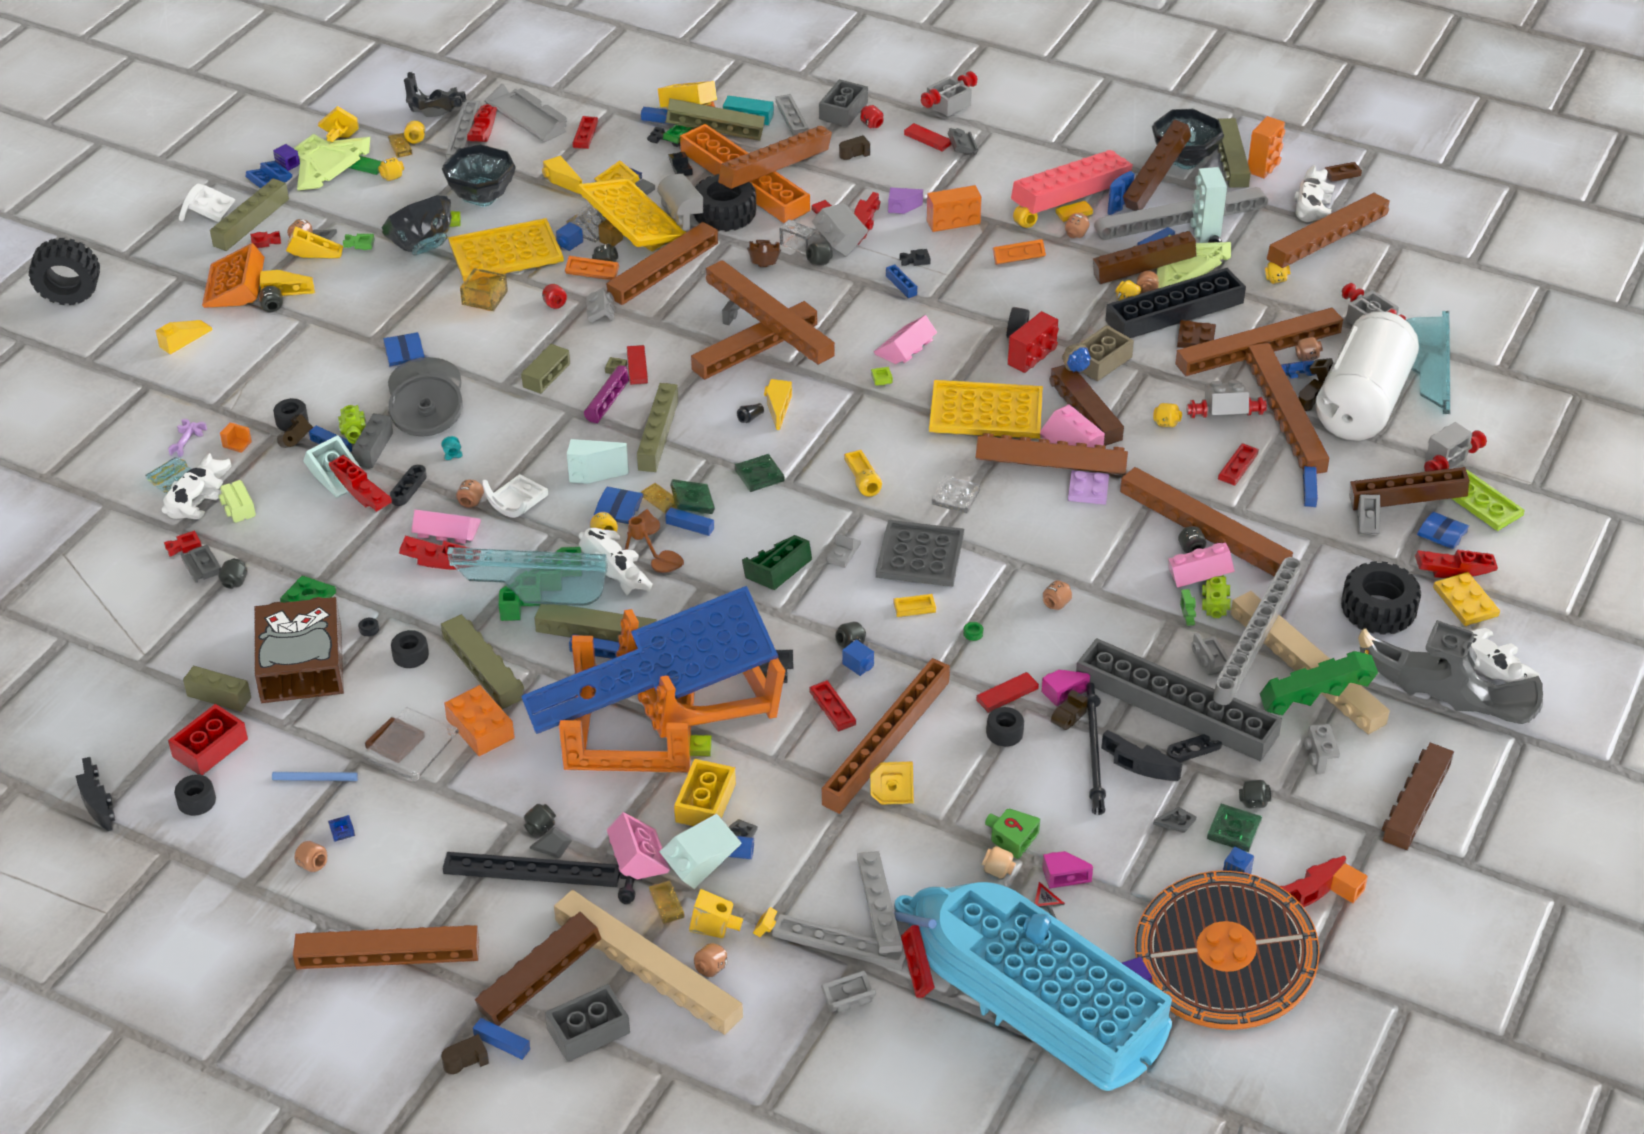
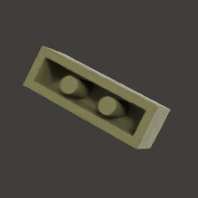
M550 344L521 373L523 388L542 394L570 365L569 350Z
M194 665L183 678L186 694L191 698L240 712L251 699L248 681Z

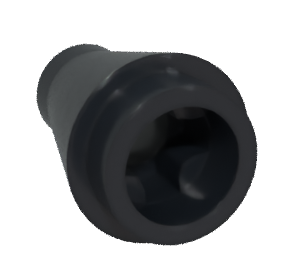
M761 403L741 406L737 410V418L741 423H749L764 413V407Z

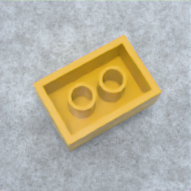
M714 81L681 83L657 88L660 107H667V110L670 98L702 105H710L711 101L717 100Z
M694 759L674 804L675 822L695 826L715 814L719 815L722 819L736 786L735 767Z

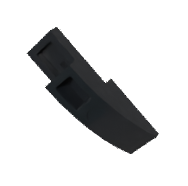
M1108 729L1103 733L1101 749L1114 756V764L1133 773L1167 781H1179L1181 779L1183 764L1177 760L1168 757L1149 745L1141 749Z
M91 757L82 758L84 774L76 775L81 798L92 818L104 829L111 831L113 830L111 821H115L113 808L109 809V806L113 805L111 793H106L104 785L100 784L99 779L96 780V777H99L97 764L93 765Z

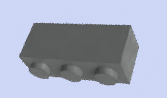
M372 414L352 448L354 459L359 466L374 467L393 434L391 416Z

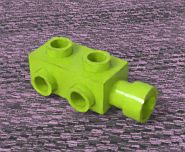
M348 405L340 409L341 416H338L341 435L345 434L348 442L355 444L366 426L364 411H360L358 405Z
M1221 575L1207 579L1206 585H1202V596H1206V599H1202V610H1206V616L1216 619L1227 616V610H1231V598H1227V596H1230V585H1226V576Z

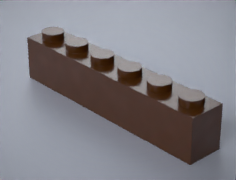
M1174 119L1124 194L1123 199L1126 208L1137 211L1145 207L1191 138L1188 124Z
M1186 231L1107 255H1101L1100 257L1093 258L1094 276L1099 284H1103L1196 257V240L1190 231Z
M1064 365L1051 368V376L1049 378L1051 386L1058 391L1060 397H1063L1067 404L1071 405L1105 433L1104 445L1107 446L1122 441L1124 433L1123 424L1078 371H1069Z
M1465 467L1350 481L1349 498L1352 509L1355 511L1358 510L1360 495H1380V507L1467 497L1470 480Z
M1431 742L1426 750L1422 749L1418 759L1420 762L1415 763L1411 772L1413 776L1407 777L1404 785L1405 791H1400L1396 801L1398 803L1397 806L1393 805L1391 808L1390 820L1386 819L1381 830L1385 832L1384 842L1408 851L1451 766L1454 755L1453 750Z
M582 912L570 917L561 928L552 932L549 938L533 948L530 954L518 961L506 974L501 975L494 984L478 995L475 1002L479 1011L491 1023L497 1026L501 1025L602 939L597 926Z

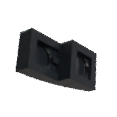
M685 152L668 154L675 174L693 175V169L688 163V156Z

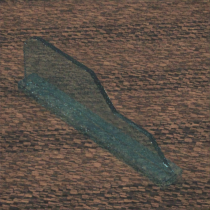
M1442 311V317L1409 318L1406 321L1417 334L1419 351L1411 370L1420 374V395L1443 408V414H1450L1449 311Z
M450 547L447 553L450 566H454L468 581L505 583L524 603L590 605L601 597L605 574L608 570L606 554Z

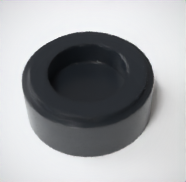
M364 618L358 624L359 632L363 636H373L379 631V624L375 618Z

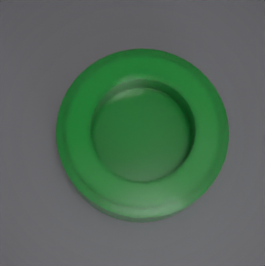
M969 622L964 626L963 635L970 641H977L983 637L984 628L978 622Z

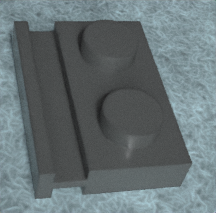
M949 128L947 134L954 151L977 154L978 148L971 132L965 133L964 130L959 128Z
M208 545L189 551V554H181V559L195 583L201 578L205 580L216 576L221 570L220 564Z

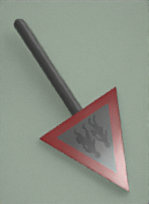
M1039 882L1034 904L1040 908L1047 907L1050 915L1056 918L1051 906L1065 905V903Z

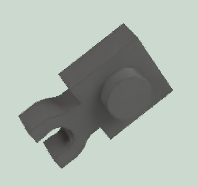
M731 300L722 309V319L725 325H730L733 319H736L740 309Z

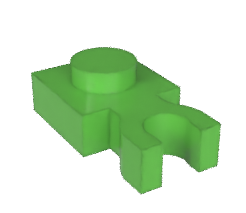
M357 233V236L345 234L343 247L355 246V249H372L375 240L374 234Z
M1190 589L1181 590L1180 607L1183 617L1186 620L1187 626L1195 625V597L1191 596Z

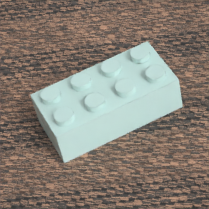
M1219 167L1200 168L1198 176L1195 177L1197 188L1194 190L1195 204H1192L1193 218H1191L1190 223L1191 227L1194 228L1195 237L1198 238L1200 243H1208L1209 239L1214 235L1221 238L1227 185Z

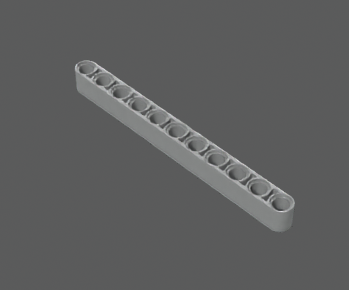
M1259 187L1226 193L1223 216L1264 208L1268 204V198ZM1195 199L1102 217L1095 221L1094 228L1102 239L1107 240L1187 224L1193 218L1192 204H1195Z
M1288 557L1283 560L1216 681L1213 695L1216 703L1227 705L1234 698L1298 580L1301 562L1298 559Z

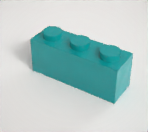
M728 95L723 104V109L763 116L764 125H769L774 116L773 101Z

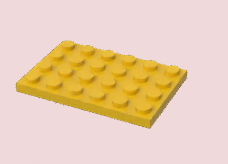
M629 178L578 184L576 190L582 197L592 204L603 217L608 219L636 247L672 242L686 233Z
M547 218L448 237V243L463 281H472L474 279L522 271L564 261L563 254Z
M934 380L929 432L969 435L990 433L994 434V436L1009 435L1012 437L1040 439L1043 386Z

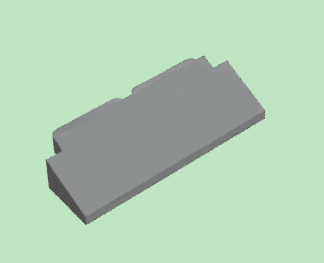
M501 83L484 100L486 104L497 107L498 112L544 143L566 132L564 128L567 126L566 116L549 105L541 106L542 101L523 88L519 90L514 89L509 93L504 84Z

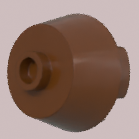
M756 240V243L749 241V247L747 248L751 263L757 264L759 267H768L769 265L776 264L781 252L780 243L775 242V244H771L770 240Z

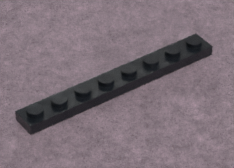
M447 852L442 868L443 874L606 887H618L620 877L618 864Z

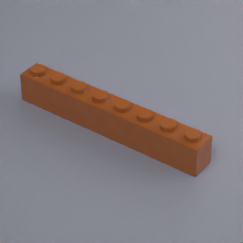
M704 222L700 223L607 282V292L613 295L615 302L624 305L717 245L718 230Z
M803 301L789 308L813 327L817 325V310L807 302ZM759 322L691 355V367L695 373L705 380L785 340Z
M983 433L977 439L976 460L1126 475L1128 451H1125L1124 447H1113L1112 450L1106 449L1105 445H1095L1094 448L1087 447L1086 443H1076V446L1068 445L1067 441H1057V444L1049 443L1050 440L1038 439V442H1034L1028 437H1020V440H1015L1009 435H1001V438H996L994 434Z
M477 925L296 933L293 959L296 969L478 961L480 939Z

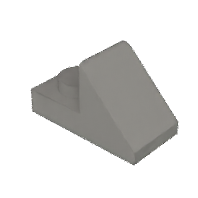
M1360 495L1357 512L1359 534L1380 533V495Z
M835 534V546L827 556V562L845 568L861 545V541Z

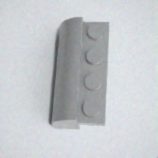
M683 174L669 175L659 183L657 192L662 197V207L665 208L667 213L670 214L683 231L690 230V214L703 213V196Z

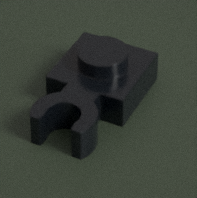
M927 249L911 250L910 254H899L901 266H907L910 263H913L914 266L931 264V258Z

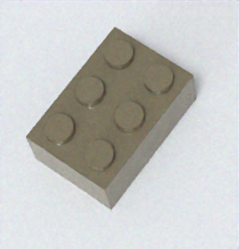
M1107 325L1079 343L1088 348L1091 357L1090 365L1081 372L1098 382L1132 358L1134 340Z

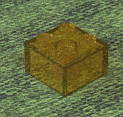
M477 268L472 270L460 287L462 305L488 311H494L508 292L506 274Z

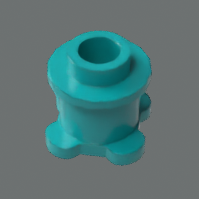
M448 436L442 440L441 446L445 452V460L461 458L463 456L462 451H460L461 444L457 437Z

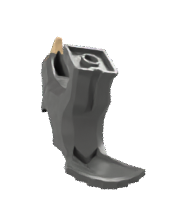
M1436 620L1425 647L1427 652L1409 651L1372 637L1366 629L1361 630L1359 634L1360 652L1372 655L1378 672L1392 683L1398 684L1409 695L1416 692L1427 693L1447 702L1455 711L1479 712L1517 724L1529 723L1532 719H1535L1542 709L1543 683L1539 676L1494 685L1477 675L1473 669L1477 654L1471 646L1474 638L1472 631Z

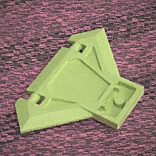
M315 134L308 137L294 147L298 151L300 161L297 190L317 189L323 186L322 182L332 180L357 162L361 154L366 155L369 153L371 138L362 137L328 142Z
M1231 242L1196 243V257L1157 268L1158 288L1207 274L1222 264L1220 260L1231 258Z

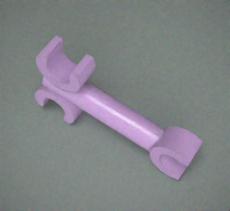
M182 419L183 426L178 425L177 428L178 432L183 435L177 444L169 446V455L172 456L177 451L178 457L183 456V447L193 432L196 436H203L202 430H207L206 423L191 422L190 424L188 419Z

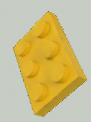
M1469 572L1434 582V590L1464 626L1499 616L1500 609Z

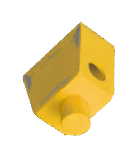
M700 889L693 908L689 932L724 938L727 928L740 931L744 918L731 915L734 905L731 901Z

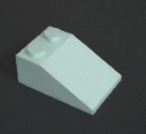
M338 435L306 451L303 460L313 476L336 498L347 493L348 490L332 472L328 463L345 455L359 466Z
M570 440L567 451L569 482L588 484L629 473L627 443Z
M715 814L675 836L659 852L681 880L695 889L742 843L720 816Z

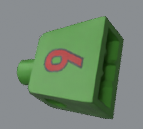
M1009 808L1005 810L1001 817L990 813L985 820V825L992 828V842L1000 848L1011 852L1013 857L1019 860L1039 834L1040 818Z

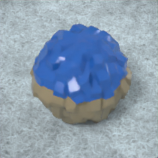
M1078 343L1070 345L1062 355L1064 366L1069 371L1081 372L1090 365L1091 357L1085 345Z

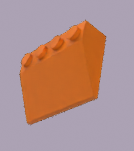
M253 243L211 263L202 302L204 308L243 306L257 299L260 272L263 269L265 257Z

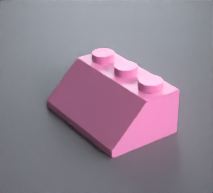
M924 315L903 326L878 347L874 353L894 364L901 361L906 363L912 358L911 354L918 353L923 349V344L927 345L933 340L932 337L937 331L927 316Z
M1069 404L1054 411L1040 431V436L1043 439L1050 440L1049 443L1057 444V441H1067L1068 445L1076 446V443H1086L1087 447L1093 448L1095 445H1104L1105 433Z
M414 510L411 532L418 533L417 537L429 539V535L436 536V540L447 541L448 538H454V542L466 544V540L473 541L481 519Z
M1217 543L1212 547L1196 549L1193 552L1178 554L1168 559L1169 571L1177 588L1235 572L1231 553L1226 543Z
M624 812L607 829L609 842L613 847L614 856L623 875L631 876L638 880L665 874L670 871L668 862L659 852L662 846L656 829Z

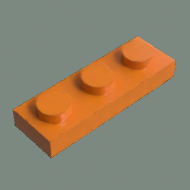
M1043 239L992 248L996 265L1046 256Z
M569 256L565 272L571 275L612 280L617 276L619 263Z

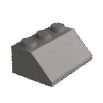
M845 203L823 208L812 220V223L833 248L845 256L849 255L869 231Z

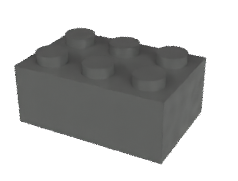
M839 79L819 102V119L848 127L868 103V86Z
M608 984L545 1012L547 1030L567 1062L630 1034L629 1016Z

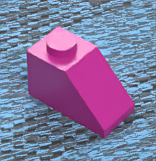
M1059 669L1042 678L1041 692L1057 707L1066 701L1068 694L1072 690L1080 694L1086 692V685L1090 683V675L1088 673Z
M1066 851L1043 854L1042 869L1049 889L1092 882V864Z

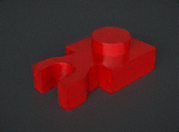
M279 231L270 234L267 232L250 234L251 243L257 248L270 247L269 244H281Z
M195 530L176 536L177 540L164 542L169 557L176 555L180 551L184 554L202 546Z

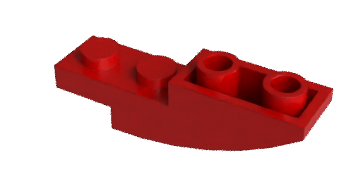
M486 104L479 108L474 116V124L467 134V141H488L493 129L497 107Z
M872 192L867 201L860 199L854 211V214L868 230H872L874 226L872 218L876 210H879L881 204L879 193ZM866 233V235L860 240V242H859L857 245H859V244L861 243V241L866 238L867 233Z
M345 455L328 463L330 469L342 485L365 508L370 506L377 512L392 503L391 497L367 478V473Z
M405 535L399 549V554L418 559L417 565L438 569L460 570L476 567L481 551L443 541L441 546Z
M1457 549L1454 555L1420 550L1415 554L1419 569L1433 571L1436 578H1450L1467 572L1473 577L1497 571L1498 569L1494 555L1489 553Z
M1343 855L1338 858H1332L1325 863L1313 865L1306 869L1304 879L1301 878L1280 887L1296 898L1303 907L1309 906L1331 890L1333 875L1346 863L1347 858Z

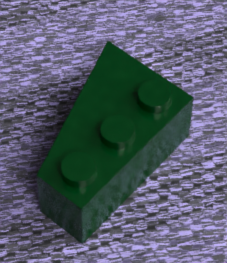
M793 535L774 544V548L766 552L761 550L757 556L751 559L748 557L742 559L745 578L776 590L812 560L810 541Z

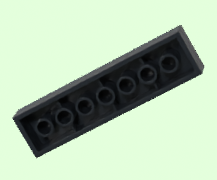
M1227 267L1109 303L1106 306L1105 321L1111 328L1129 338H1133L1178 324L1181 320L1188 321L1243 304L1246 286Z

